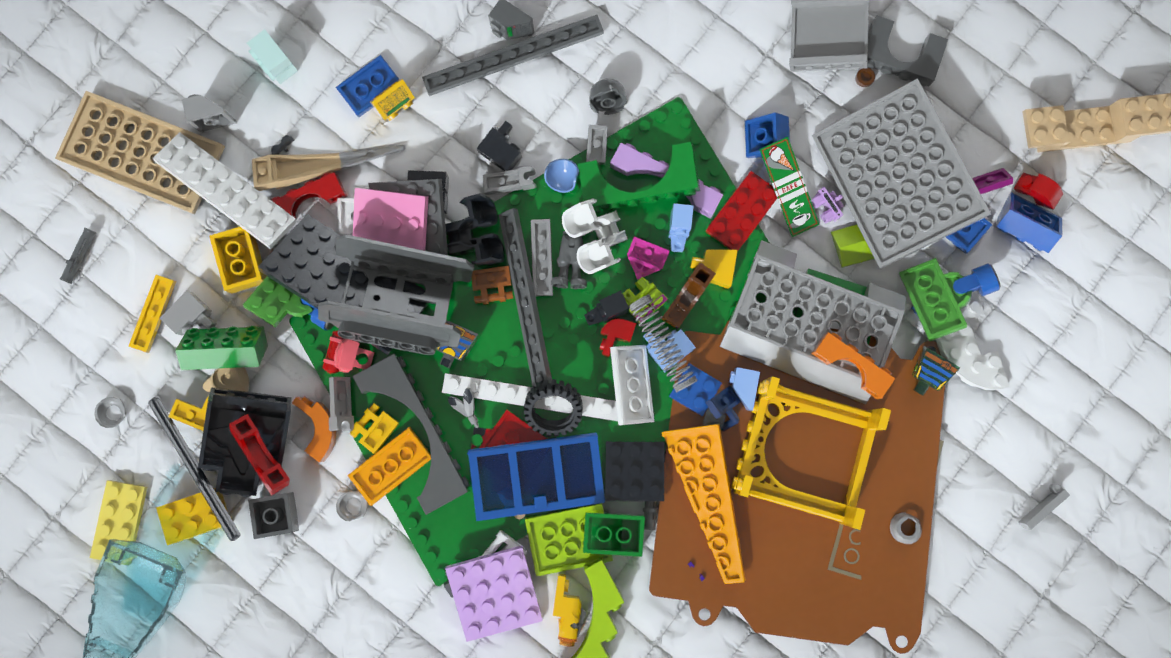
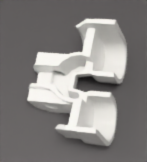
M595 199L586 200L567 209L562 216L563 227L569 236L576 238L595 230L599 240L587 243L577 251L578 264L588 274L618 263L621 259L617 258L614 260L609 247L627 240L625 230L619 232L616 222L620 220L616 211L600 217L596 216L592 204L597 202Z

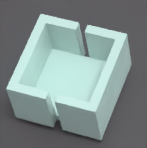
M265 29L247 42L251 48L248 52L272 81L276 79L279 84H282L298 71Z

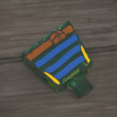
M924 346L912 372V375L919 380L913 390L924 396L929 387L939 391L956 374L960 367Z

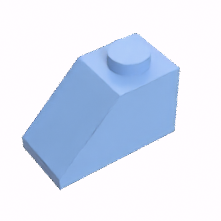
M736 367L730 373L729 383H732L731 387L745 409L753 411L760 372Z

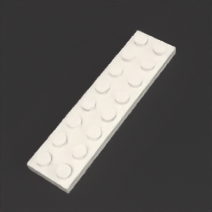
M181 132L153 157V160L269 249L297 222L293 216Z

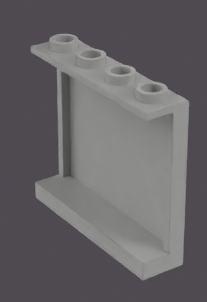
M791 0V58H789L791 72L867 68L869 0Z

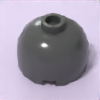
M602 79L596 82L590 90L589 105L595 113L599 114V111H605L604 115L616 114L624 109L625 103L627 104L625 89L617 80Z

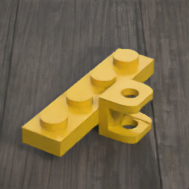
M208 398L205 400L202 408L176 399L168 417L203 431Z

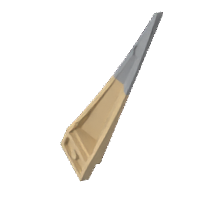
M404 145L343 153L262 156L252 159L254 188L258 191L274 187L276 189L284 188L322 176L328 172L332 173L399 152L406 148Z

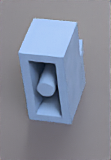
M675 203L673 205L668 237L671 238V251L683 252L685 242L691 230L693 205Z
M673 330L672 334L667 338L668 340L675 338V340L659 351L678 344L663 355L665 356L681 349L679 353L667 360L670 361L681 355L687 356L696 347L682 330L678 332ZM643 335L647 342L650 338L653 337L651 336L646 338L645 335ZM663 339L662 341H660L659 343H657L655 346H657V345H659V344H662V343H664V342H666V341ZM655 342L649 343L646 346L648 353L663 370L670 363L660 365L666 358L658 360L657 357L663 352L654 354L659 347L652 349L651 346ZM680 360L676 361L675 363H673V364H672L671 366H669V367L674 366V365L677 364Z

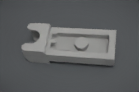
M527 166L516 170L484 174V193L489 195L521 189H535L537 185L533 180H527L529 176L536 174L535 169Z
M330 377L329 431L341 429L342 431H351L354 429V416L351 413L350 377Z

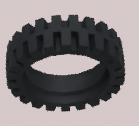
M552 379L551 383L548 380H544L543 385L539 382L536 384V387L533 386L528 391L524 404L525 420L529 426H532L535 432L539 429V434L541 435L547 432L546 436L551 437V433H554V436L558 437L560 432L562 435H566L567 430L572 432L573 428H576L581 421L583 410L581 395L577 393L575 387L572 388L571 384L567 383L564 385L562 380L558 384L556 379ZM559 396L571 403L573 411L564 419L547 420L535 412L534 405L540 398Z

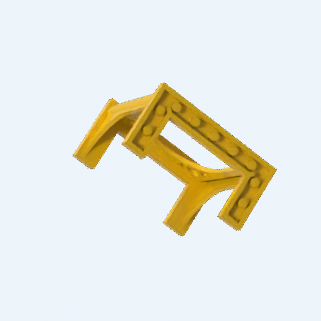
M776 377L763 380L757 388L759 398L754 403L752 411L754 413L753 420H749L746 431L749 432V435L742 444L743 457L739 458L736 469L739 470L738 475L733 478L731 488L734 489L733 493L745 497L750 495L839 521V524L860 530L865 510L856 506L875 432L886 430L891 410L880 408L866 411L785 388L779 385L780 379ZM781 402L785 403L784 406H790V409L788 411H784V407L781 404ZM770 403H774L779 408V415L777 417L769 413L768 406ZM805 412L864 428L844 504L790 489L781 484L771 474L765 460V442L770 430L780 419L793 413ZM764 415L770 419L769 425L763 423V421L766 422ZM760 436L763 437L762 442L758 441V438ZM759 454V462L752 463V461L756 459V456L754 457V455ZM756 466H762L764 469L763 474L759 477H752L750 474L751 470ZM766 476L770 478L769 484L766 481H764V483H760V481L764 480Z

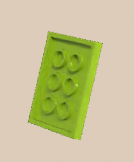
M602 503L525 518L536 576L581 568L602 557L604 563L613 561L612 555L583 553L585 512L604 513Z

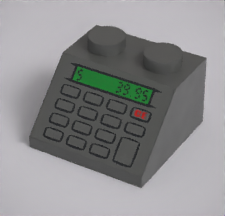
M499 0L488 15L492 33L499 38L503 37L509 40L534 34L533 18L506 0Z

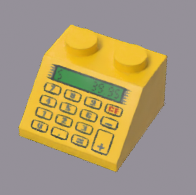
M399 79L372 99L370 103L383 120L388 119L391 121L398 115L397 111L402 107L404 110L410 107L415 97L404 80Z

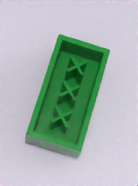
M264 326L192 328L185 332L175 351L181 370L259 367L267 350L268 343Z

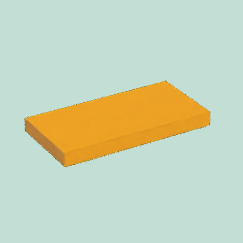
M409 427L347 476L368 504L373 506L431 460V453L412 428Z

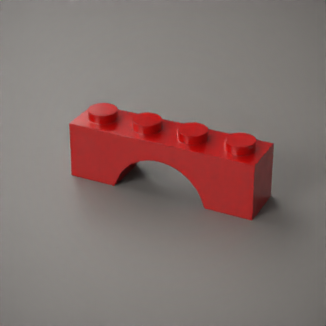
M328 172L316 181H308L304 183L303 187L290 189L285 195L281 197L276 196L270 200L296 219L298 207L309 198H322L331 205L337 202V198H346L348 196L339 177L334 172Z
M246 414L230 423V432L271 496L287 487L290 482L289 477L280 463L272 457L266 448L258 429L249 415Z

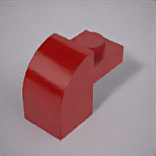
M1023 173L1014 186L1015 192L1031 196L1036 205L1052 210L1055 209L1063 196L1059 184L1040 173L1038 176Z
M615 319L608 322L601 330V335L607 336V339L603 338L600 350H603L602 355L610 356V347H613L615 339L630 344L636 323L624 319Z

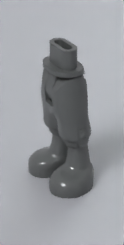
M563 231L559 257L557 258L560 272L558 277L552 278V286L568 288V269L571 265L572 279L570 288H587V281L581 277V268L577 261V251L583 246L582 236L573 238L566 231Z

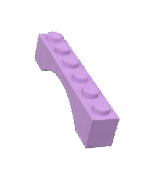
M620 143L610 162V168L626 176L649 174L663 178L670 166L664 161L660 160L658 162L652 159L653 157L646 152H638L633 145L628 143ZM699 180L700 191H697L695 195L686 197L691 205H693L694 211L711 219L723 194L720 193L719 189L712 186L709 188Z

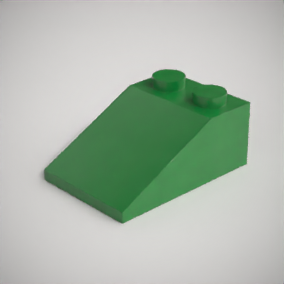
M585 512L583 553L642 557L645 516Z

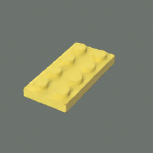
M112 480L106 481L90 558L125 565L131 564L148 487Z

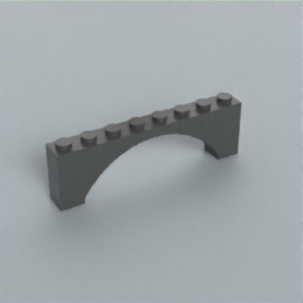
M393 354L359 372L353 378L362 394L374 392L397 399L410 408L423 424L430 442L431 466L422 494L417 499L427 515L469 492L468 487H470V483L466 476L462 477L459 471L461 466L457 459L453 460L450 455L452 449L447 441L444 442L441 435L443 433L439 425H434L431 419L434 416L429 407L425 408L422 402L425 399L421 391H416L413 385L416 383L411 373L407 374L404 368L407 366L402 356L398 357V355Z

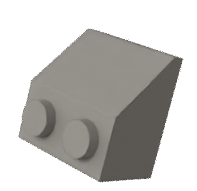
M193 94L186 99H182L186 121L199 132L236 124V120L226 110L201 95Z

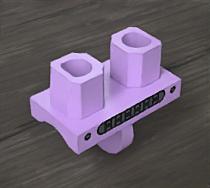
M823 187L812 198L811 202L815 209L823 205L827 210L820 215L825 224L833 220L835 222L843 216L840 210L844 207L841 202L844 198L842 194L837 196L834 191L828 193L826 188Z

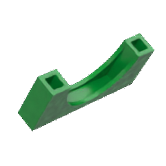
M692 142L672 145V159L665 176L653 187L640 192H625L610 185L605 179L601 165L597 160L578 164L583 202L590 199L597 200L596 203L592 204L595 213L602 212L601 209L606 208L617 210L622 205L633 207L639 205V202L644 201L646 203H654L660 198H665L666 200L675 199L677 195L681 194L692 196L697 191H700Z

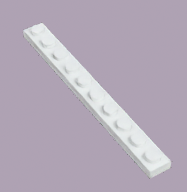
M445 373L442 393L463 396L465 389L470 388L474 398L524 406L527 393L532 387ZM581 395L583 405L582 416L618 421L616 401ZM559 396L538 400L534 405V408L570 414L573 411L571 403Z

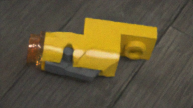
M559 573L553 616L560 617L558 618L559 644L573 647L575 642H577V637H579L586 611L582 608L579 596L564 594V592H568L569 580H566V574Z

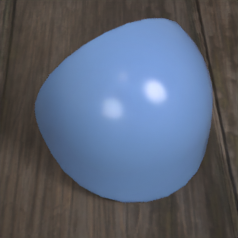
M556 159L551 161L546 167L544 179L551 189L567 193L576 186L579 169L571 160Z

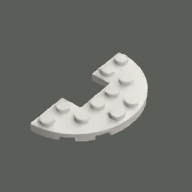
M977 291L972 292L970 302L961 309L967 323V328L937 338L936 342L939 352L944 360L949 361L952 366L954 365L958 369L955 373L965 383L983 388L984 390L1009 388L1010 385L998 351L981 355L969 319L983 315L984 311Z

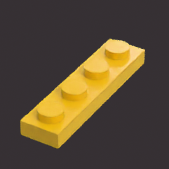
M155 275L129 347L146 353L150 352L162 321L160 317L165 313L176 281Z

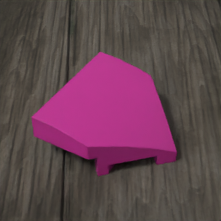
M634 236L627 255L637 280L663 269L670 250Z

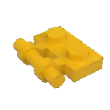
M375 403L364 411V416L359 422L356 421L354 429L349 433L354 438L361 433L363 437L359 440V443L373 454L379 450L399 425V422L385 411L378 416L376 412L380 407ZM372 419L374 423L367 430L365 425Z

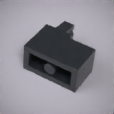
M507 121L500 128L496 127L494 129L492 127L477 147L480 155L502 171L512 170L522 157L520 148L514 143L509 144L508 142L510 139L508 134L513 127Z
M620 290L599 300L596 307L584 316L589 326L601 322L605 324L627 314L629 306Z

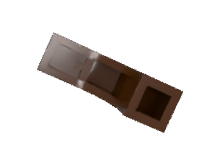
M699 263L662 317V320L678 330L716 273L702 263Z

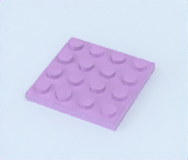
M523 546L446 566L445 570L466 642L543 621Z

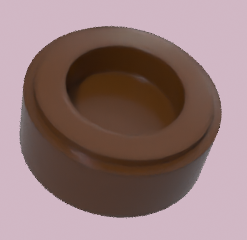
M868 67L860 69L855 76L856 83L861 87H869L875 80V72Z

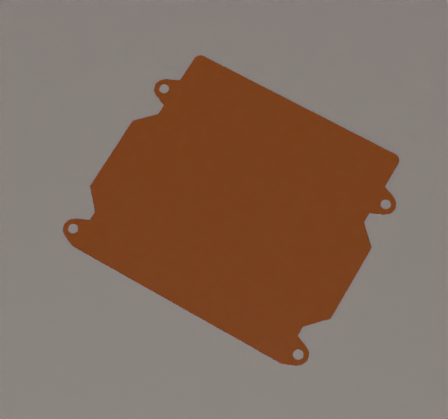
M729 321L721 335L685 331L684 334L696 348L678 362L687 361L676 371L687 367L688 363L707 373L722 382L716 395L732 385V383H729L730 373L738 367L759 371L758 385L767 378L776 377L780 379L779 385L785 388L866 411L885 408L891 410L886 430L875 432L856 506L865 510L860 532L855 531L851 534L852 541L855 543L860 542V545H854L849 540V534L855 528L844 525L832 566L861 575V580L828 570L840 525L839 521L750 495L745 497L733 493L734 489L731 488L733 478L738 475L739 470L736 469L739 458L743 457L742 444L749 435V432L746 431L749 420H753L754 413L746 410L740 402L733 407V410L740 419L739 423L725 432L721 430L746 581L741 583H724L711 548H709L706 535L701 529L700 521L693 510L685 491L684 483L676 470V464L668 451L667 445L664 464V501H660L649 585L650 593L656 597L688 601L693 619L701 626L711 625L717 619L723 606L737 608L755 633L848 646L872 627L885 628L889 644L894 651L900 654L908 653L916 644L922 627L945 383L937 390V386L932 387L927 382L917 378V374L914 375L913 373L917 363H920L946 379V375L919 359L922 356L935 364L931 359L922 355V351L932 346L936 349V354L941 356L937 342L926 341L921 344L912 360L901 359L891 348L884 368L892 373L891 376L895 380L882 399L870 396L867 403L863 404L719 347ZM830 328L831 331H839V329ZM871 336L869 346L874 347L876 339ZM929 375V377L931 376V378H932L933 380H935V381H938V380H939L938 378H936V377H934V376H932V375ZM918 383L925 387L922 394L914 390ZM756 392L755 401L757 402L759 394ZM673 399L669 430L712 424L721 425L730 418L725 413L716 419L709 408H707L703 416H700ZM781 402V404L784 407V411H788L790 409V406H784L785 403ZM770 403L768 411L772 416L777 417L779 415V408L774 403ZM799 412L787 415L772 427L766 438L764 452L767 466L775 479L790 489L844 504L864 428L812 413ZM764 415L766 422L763 421V423L769 425L770 419ZM760 436L758 438V441L762 442L763 437ZM759 454L754 455V457L756 456V459L752 461V463L759 462ZM756 466L751 470L750 474L752 477H759L763 474L764 469L762 466ZM766 476V478L760 481V483H764V481H766L769 484L770 478ZM906 513L920 521L922 533L916 542L904 544L893 538L890 532V523L895 515ZM908 518L901 524L902 533L906 536L913 535L916 530V523ZM849 548H854L859 552L860 557L855 564H849L844 559V553ZM854 550L846 553V559L849 562L857 560L858 555ZM692 562L695 567H690L688 563ZM699 574H702V576L705 578L703 581L700 580ZM706 608L710 611L709 619H700L699 611ZM899 636L907 638L908 643L906 647L900 648L897 646L896 639Z

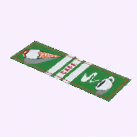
M788 137L759 149L791 236H797L820 225Z

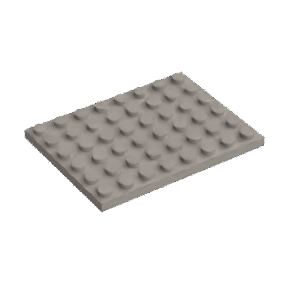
M918 78L812 135L880 269L991 215Z

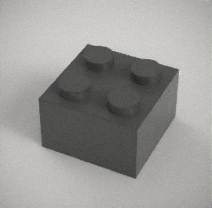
M294 492L248 500L254 539L299 531Z

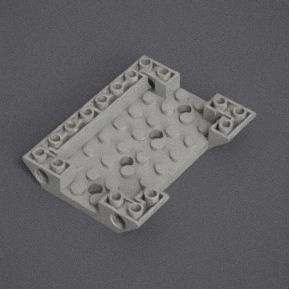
M761 240L748 272V278L719 347L866 404L871 395L860 388L862 382L861 374L853 363L846 360H836L827 365L811 353L824 334L833 332L830 330L829 325L832 321H835L839 324L840 328L838 332L834 333L842 338L841 341L843 343L855 346L859 350V354L872 358L875 361L874 364L879 368L884 367L905 312L906 296L870 282L864 296L794 269L796 253ZM757 293L765 294L766 301L764 303L757 302ZM794 307L802 309L803 315L800 318L793 315ZM868 336L875 337L876 345L874 347L867 344Z

